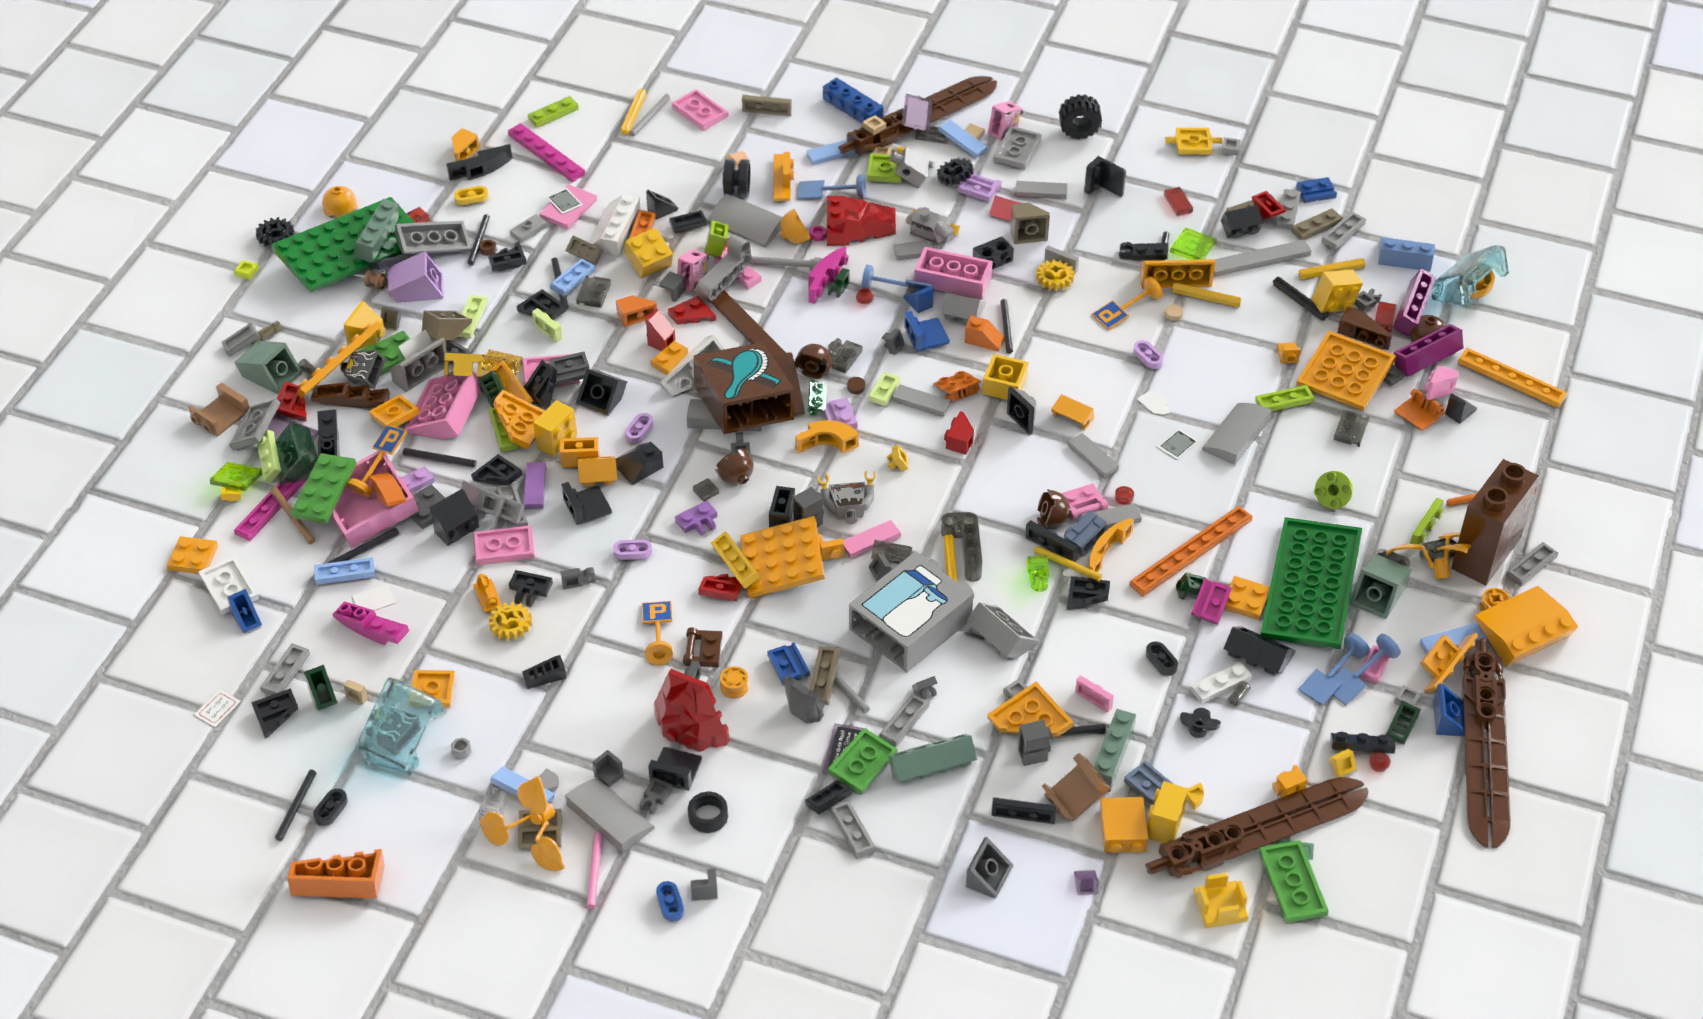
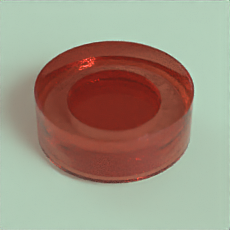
M1120 486L1116 489L1115 500L1118 503L1125 505L1133 501L1134 491L1132 488Z

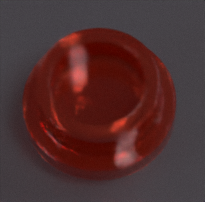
M862 288L856 294V300L861 304H869L874 299L872 291L868 288Z
M1373 753L1369 759L1371 768L1376 772L1385 771L1389 768L1391 762L1389 756L1385 753Z

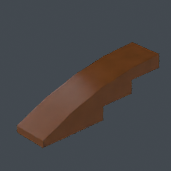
M792 352L774 354L775 361L794 388V416L803 415L805 410Z
M349 382L317 385L313 388L310 399L312 402L327 405L371 408L387 402L390 397V391L388 388L370 390L368 385L351 387Z

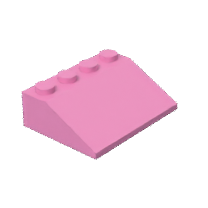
M472 370V376L449 374L448 376L429 379L416 404L420 414L407 421L403 430H406L409 434L439 439L459 436L482 390L478 376Z

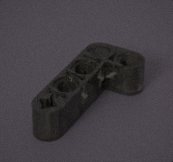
M972 512L944 514L941 518V535L944 537L946 534H952L954 538H961L964 576L970 582L980 580L983 562L977 515Z

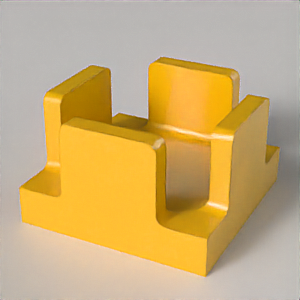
M445 353L444 376H448L449 362H454L453 374L455 376H472L473 363H478V377L482 376V354Z
M1221 873L1207 876L1204 886L1194 887V895L1205 928L1248 921L1249 916L1246 910L1247 895L1242 881L1228 882V874Z

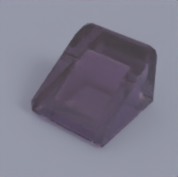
M1096 871L1074 872L1077 895L1098 894Z

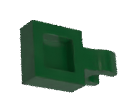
M843 268L840 274L836 275L835 284L828 287V295L836 292V297L839 298L841 293H844L850 283L849 269Z

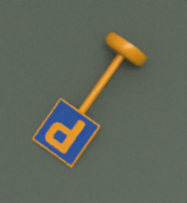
M1149 276L1143 283L1146 291L1121 307L1112 300L1093 312L1092 316L1107 330H1110L1129 317L1124 311L1126 308L1146 295H1149L1154 300H1159L1163 297L1162 289L1159 283Z
M386 425L372 447L374 450L380 451L363 480L360 481L352 478L347 482V486L357 494L370 498L372 489L366 484L370 478L369 476H371L385 453L394 454L407 431Z
M671 601L642 603V623H655L656 641L650 643L645 650L646 660L653 665L667 664L673 658L672 646L665 641H661L660 623L672 622Z

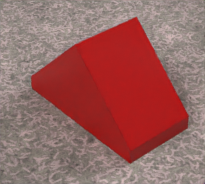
M1267 191L1252 196L1254 206L1257 205L1262 221L1286 212V209Z

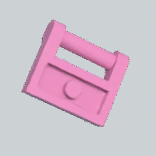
M1093 483L1062 493L1069 501V506L1072 510L1071 520L1078 519L1081 514H1086L1090 510L1095 512L1108 509L1107 501L1102 498Z

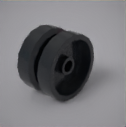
M725 159L723 170L724 195L727 193L734 196L737 186L739 197H749L750 160L741 159L737 170L734 159Z

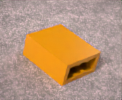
M1143 797L1101 798L1099 811L1104 852L1139 853L1147 851L1148 832Z

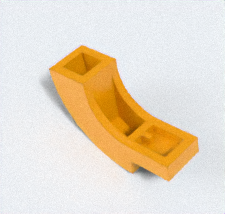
M831 420L816 421L808 424L807 431L795 435V449L801 453L817 445L827 444L835 446L842 453L859 447V433L849 425Z

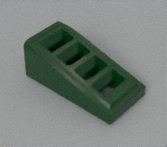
M490 371L478 378L491 407L494 408L493 403L497 396H493L502 390H506L500 375L495 371Z
M1401 701L1386 735L1405 745L1421 709ZM1402 713H1405V714L1411 716L1412 719H1410V718H1408V717H1406V716H1404V715H1401V714H1402ZM1400 718L1406 722H1409V725L1399 721L1398 719ZM1397 724L1401 727L1406 728L1407 730L1404 731L1398 727H1395V725ZM1394 730L1396 732H1399L1404 736L1400 737L1396 734H1393L1392 731Z

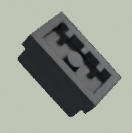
M1097 156L1086 166L1084 192L1090 195L1094 190L1102 187L1122 197L1124 195L1126 170Z
M569 482L561 484L563 500L576 525L612 514V509L599 486L577 492L575 488H571Z
M663 747L658 760H651L648 765L649 779L651 781L654 777L672 784V787L689 791L702 762V756Z

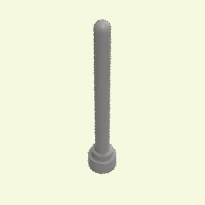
M752 256L750 263L810 267V269H813L822 258L814 257V259L797 260Z

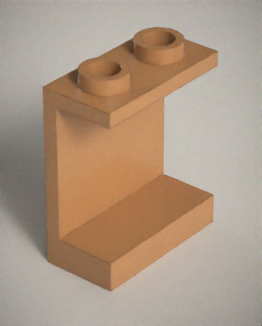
M222 382L216 386L219 397L201 411L193 406L188 407L191 421L196 425L202 426L208 433H213L217 437L244 417L249 408L246 397Z
M1080 753L1073 757L1077 766L1052 788L1045 783L1042 785L1046 791L1044 796L1050 803H1054L1057 806L1056 812L1063 819L1066 817L1072 822L1110 789L1091 762Z

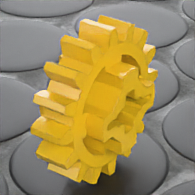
M1055 259L1052 262L1046 260L1045 264L1041 263L1040 267H1037L1036 280H1038V284H1042V288L1049 287V291L1052 288L1055 291H1058V288L1065 290V286L1070 287V284L1074 282L1075 272L1072 271V266L1068 267L1067 262L1063 264L1062 260L1058 262Z
M505 602L504 607L496 606L497 611H491V616L488 618L489 628L494 636H499L500 640L503 637H506L507 641L510 640V637L517 640V636H525L524 631L530 632V626H532L531 612H528V607L522 608L521 603L515 606L514 602L511 605H507Z

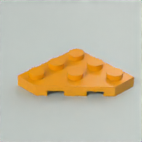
M502 390L494 400L493 406L511 442L528 450L535 441L533 422L545 411Z
M1037 681L987 714L988 720L1001 733L1019 734L1020 725L1044 720L1046 727L1051 729L1052 737H1059L1074 726L1071 718Z

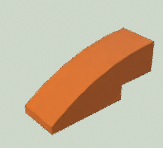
M389 472L369 476L372 491L377 493L379 502L387 507L406 503L401 488Z

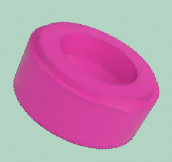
M820 225L813 226L810 229V237L813 241H823L827 237V230Z

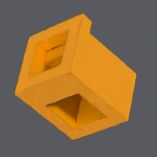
M1296 764L1292 767L1291 771L1279 774L1276 782L1272 783L1274 792L1282 798L1305 789L1307 778Z

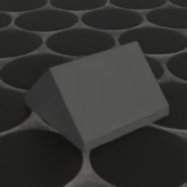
M984 837L967 868L966 887L989 897L997 898L1014 865L988 837Z

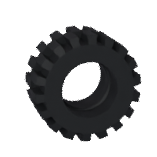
M1077 94L1075 97L1070 96V99H1065L1064 103L1060 105V125L1066 136H1070L1073 139L1075 137L1077 139H1086L1088 136L1092 137L1094 132L1097 133L1099 128H1101L1102 115L1100 105L1092 96L1087 97L1086 94H1083V96Z

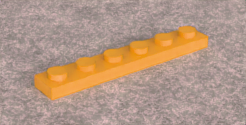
M378 321L373 325L371 323L367 324L362 329L364 333L360 336L356 334L350 340L351 344L348 347L346 345L342 346L337 351L338 355L335 358L331 356L324 363L326 366L323 369L317 368L311 374L313 377L309 381L307 379L302 381L298 385L300 389L296 394L302 399L350 357L353 352L375 335L382 325Z
M1466 348L1458 359L1459 364L1556 408L1566 398L1567 392L1472 349Z

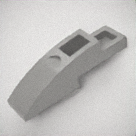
M463 480L461 489L465 491L473 507L493 516L501 517L514 523H520L525 505Z

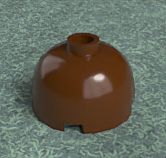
M1433 315L1421 316L1419 324L1413 327L1409 334L1411 342L1444 327V322L1439 317Z
M812 343L800 349L794 363L797 369L799 367L802 370L803 375L813 379H821L822 376H828L832 366V358L830 352L824 346Z
M746 449L737 450L739 453L735 455L731 452L717 463L718 469H715L722 481L729 485H743L749 481V477L754 470L752 457Z
M1047 489L1048 492H1043L1038 503L1037 511H1040V517H1037V522L1044 528L1054 529L1062 526L1067 518H1070L1072 510L1067 497L1058 491Z

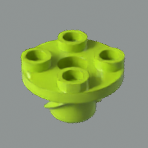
M1328 471L1318 478L1315 484L1314 495L1323 506L1330 509H1338L1350 502L1353 496V485L1346 474L1340 471Z

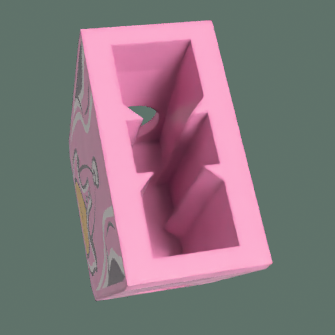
M1010 101L993 105L988 133L999 140L1003 139L1010 126L1018 127L1019 118L1023 115V109Z
M691 249L678 258L677 274L685 277L686 290L692 292L696 288L695 283L706 275L709 256L705 252Z

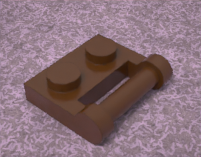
M695 627L688 628L686 632L688 638L686 654L683 655V664L690 666L693 660L700 662L701 667H719L723 638L722 631L698 630ZM695 640H701L699 657L693 655Z

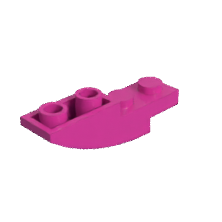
M843 246L831 252L812 269L808 275L809 302L816 303L818 298L822 297L824 287L828 286L829 281L834 282L836 275L840 274L844 265H847L849 259L847 247Z
M345 601L332 614L336 620L349 629L383 645L388 641L398 644L410 631L405 624L379 617L372 609Z

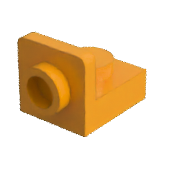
M1296 342L1278 343L1277 350L1280 363H1299L1301 351L1297 347Z

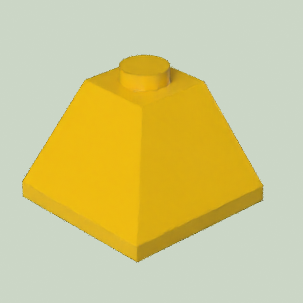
M363 301L358 304L343 324L347 345L351 344L350 340L356 334L360 336L364 333L362 329L367 324L371 323L373 325L378 321L382 327L359 349L377 343L385 335L383 319Z

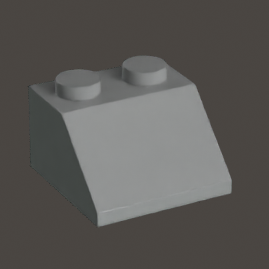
M945 293L941 314H945V318L956 320V317L963 318L962 322L967 323L971 315L981 317L986 302Z

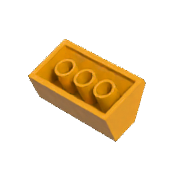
M1215 259L1141 261L1139 273L1141 288L1145 289L1143 283L1149 276L1153 277L1161 288H1172L1174 283L1193 287H1212L1216 261Z

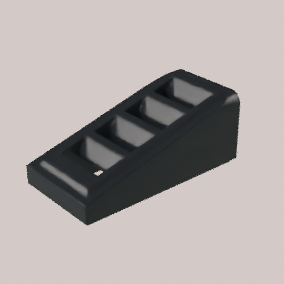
M561 655L554 656L522 671L527 689L567 678ZM531 675H534V680H531Z

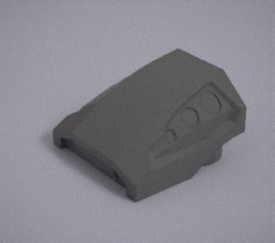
M787 674L784 678V684L791 714L805 723L820 722L824 717L823 708L825 706L821 696Z

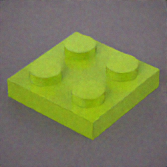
M870 154L867 181L901 183L902 177L897 175V164L890 161L891 155Z

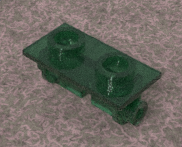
M810 379L808 413L811 416H816L819 411H826L827 385Z

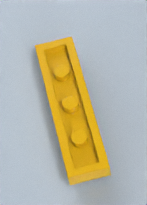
M727 531L710 542L744 588H747L760 578V575Z

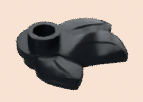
M1197 708L1193 714L1186 712L1180 714L1181 723L1188 727L1191 736L1195 738H1203L1209 731L1217 730L1221 725L1220 720L1211 718V712L1206 708Z

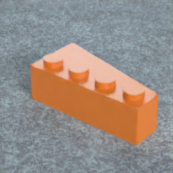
M376 849L374 853L364 854L363 851L354 853L355 856L342 858L341 855H335L328 860L315 858L294 861L291 863L287 878L290 895L377 899L385 867L382 849Z

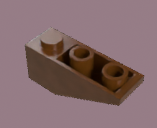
M1347 307L1339 321L1337 333L1389 350L1392 334L1366 313Z

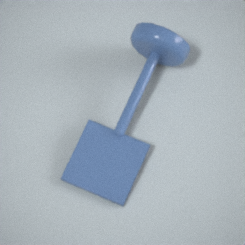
M860 174L857 176L856 185L824 186V180L799 181L797 200L821 199L823 197V190L856 189L858 197L865 198V175Z
M871 265L865 266L862 277L863 289H869L873 280L913 289L932 285L912 280L902 282L873 276L874 268Z
M1352 633L1348 634L1344 639V645L1348 652L1327 675L1316 669L1298 690L1324 705L1341 686L1339 682L1331 677L1351 655L1358 658L1366 657L1370 652L1368 644L1360 636Z
M1382 633L1377 637L1376 643L1380 651L1357 672L1353 674L1346 667H1343L1332 677V679L1341 684L1333 696L1345 706L1367 687L1358 678L1383 654L1392 659L1397 658L1401 654L1398 645L1388 635Z

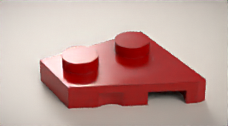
M699 296L668 309V315L677 325L700 323L699 319H710L711 322L716 321V315Z
M285 381L277 396L280 405L276 413L306 422L305 398L301 399L296 394L300 388L296 384Z
M728 574L705 576L699 586L698 595L737 602L743 586L736 577H729Z

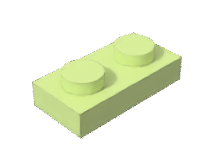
M538 308L532 311L534 325L556 343L562 339L560 324L553 321Z
M883 372L869 394V401L886 406L900 384V377Z

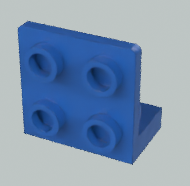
M912 311L905 312L904 328L916 352L950 343L939 318L919 322L918 318L914 317Z

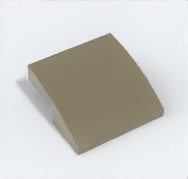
M560 808L554 809L555 815L548 820L549 825L540 837L551 838L559 848H561L562 809ZM519 810V820L530 815V810ZM531 819L519 824L518 850L531 849V846L536 844L535 838L542 825L533 824Z

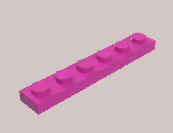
M519 123L508 130V136L572 183L585 175V169L523 124Z

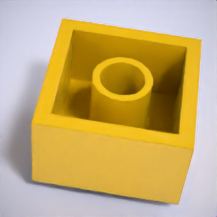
M656 227L625 240L624 253L641 278L671 266L673 252Z
M1354 270L1323 272L1311 300L1317 305L1321 313L1325 311L1328 313L1345 311L1347 307H1353L1363 282Z
M993 354L983 377L982 394L1007 400L1008 387L1012 386L1023 390L1028 378L1029 362Z
M557 400L533 422L536 448L552 457H555L560 452V439L576 438L577 436L574 408Z
M1163 781L1161 789H1156L1154 805H1151L1148 813V839L1161 843L1176 839L1185 811L1188 788Z

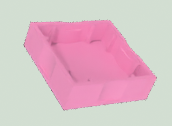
M380 451L358 461L350 479L354 478L362 481ZM384 454L371 475L389 472L401 488L406 503L387 507L378 501L377 493L372 491L370 498H365L346 485L331 516L351 548L420 511L414 497L403 480L398 477L393 464L386 454ZM369 478L366 484L372 489Z

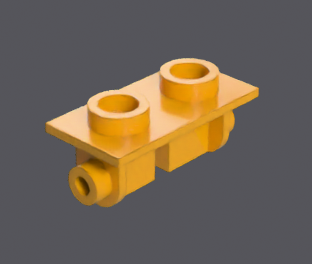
M483 573L477 576V583L473 584L483 612L487 613L497 610L496 606L502 608L503 605L492 579H488V576Z

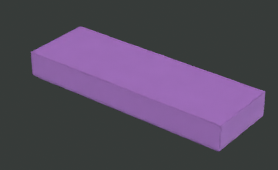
M527 462L524 509L544 507L546 462Z

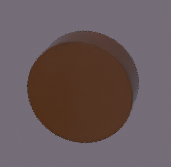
M493 240L480 242V253L484 256H491L496 253V243Z
M860 377L850 378L847 382V390L852 394L863 393L865 391L864 379Z

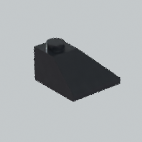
M1012 386L1008 387L1007 414L1029 435L1033 434L1036 414L1035 399L1023 390Z
M652 442L643 443L617 457L616 468L634 485L664 468L663 454Z

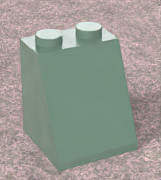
M257 341L234 362L242 377L276 394L280 393L285 381L291 383L302 373L290 349L284 342Z
M1376 554L1362 568L1350 604L1387 619L1405 590L1412 569Z

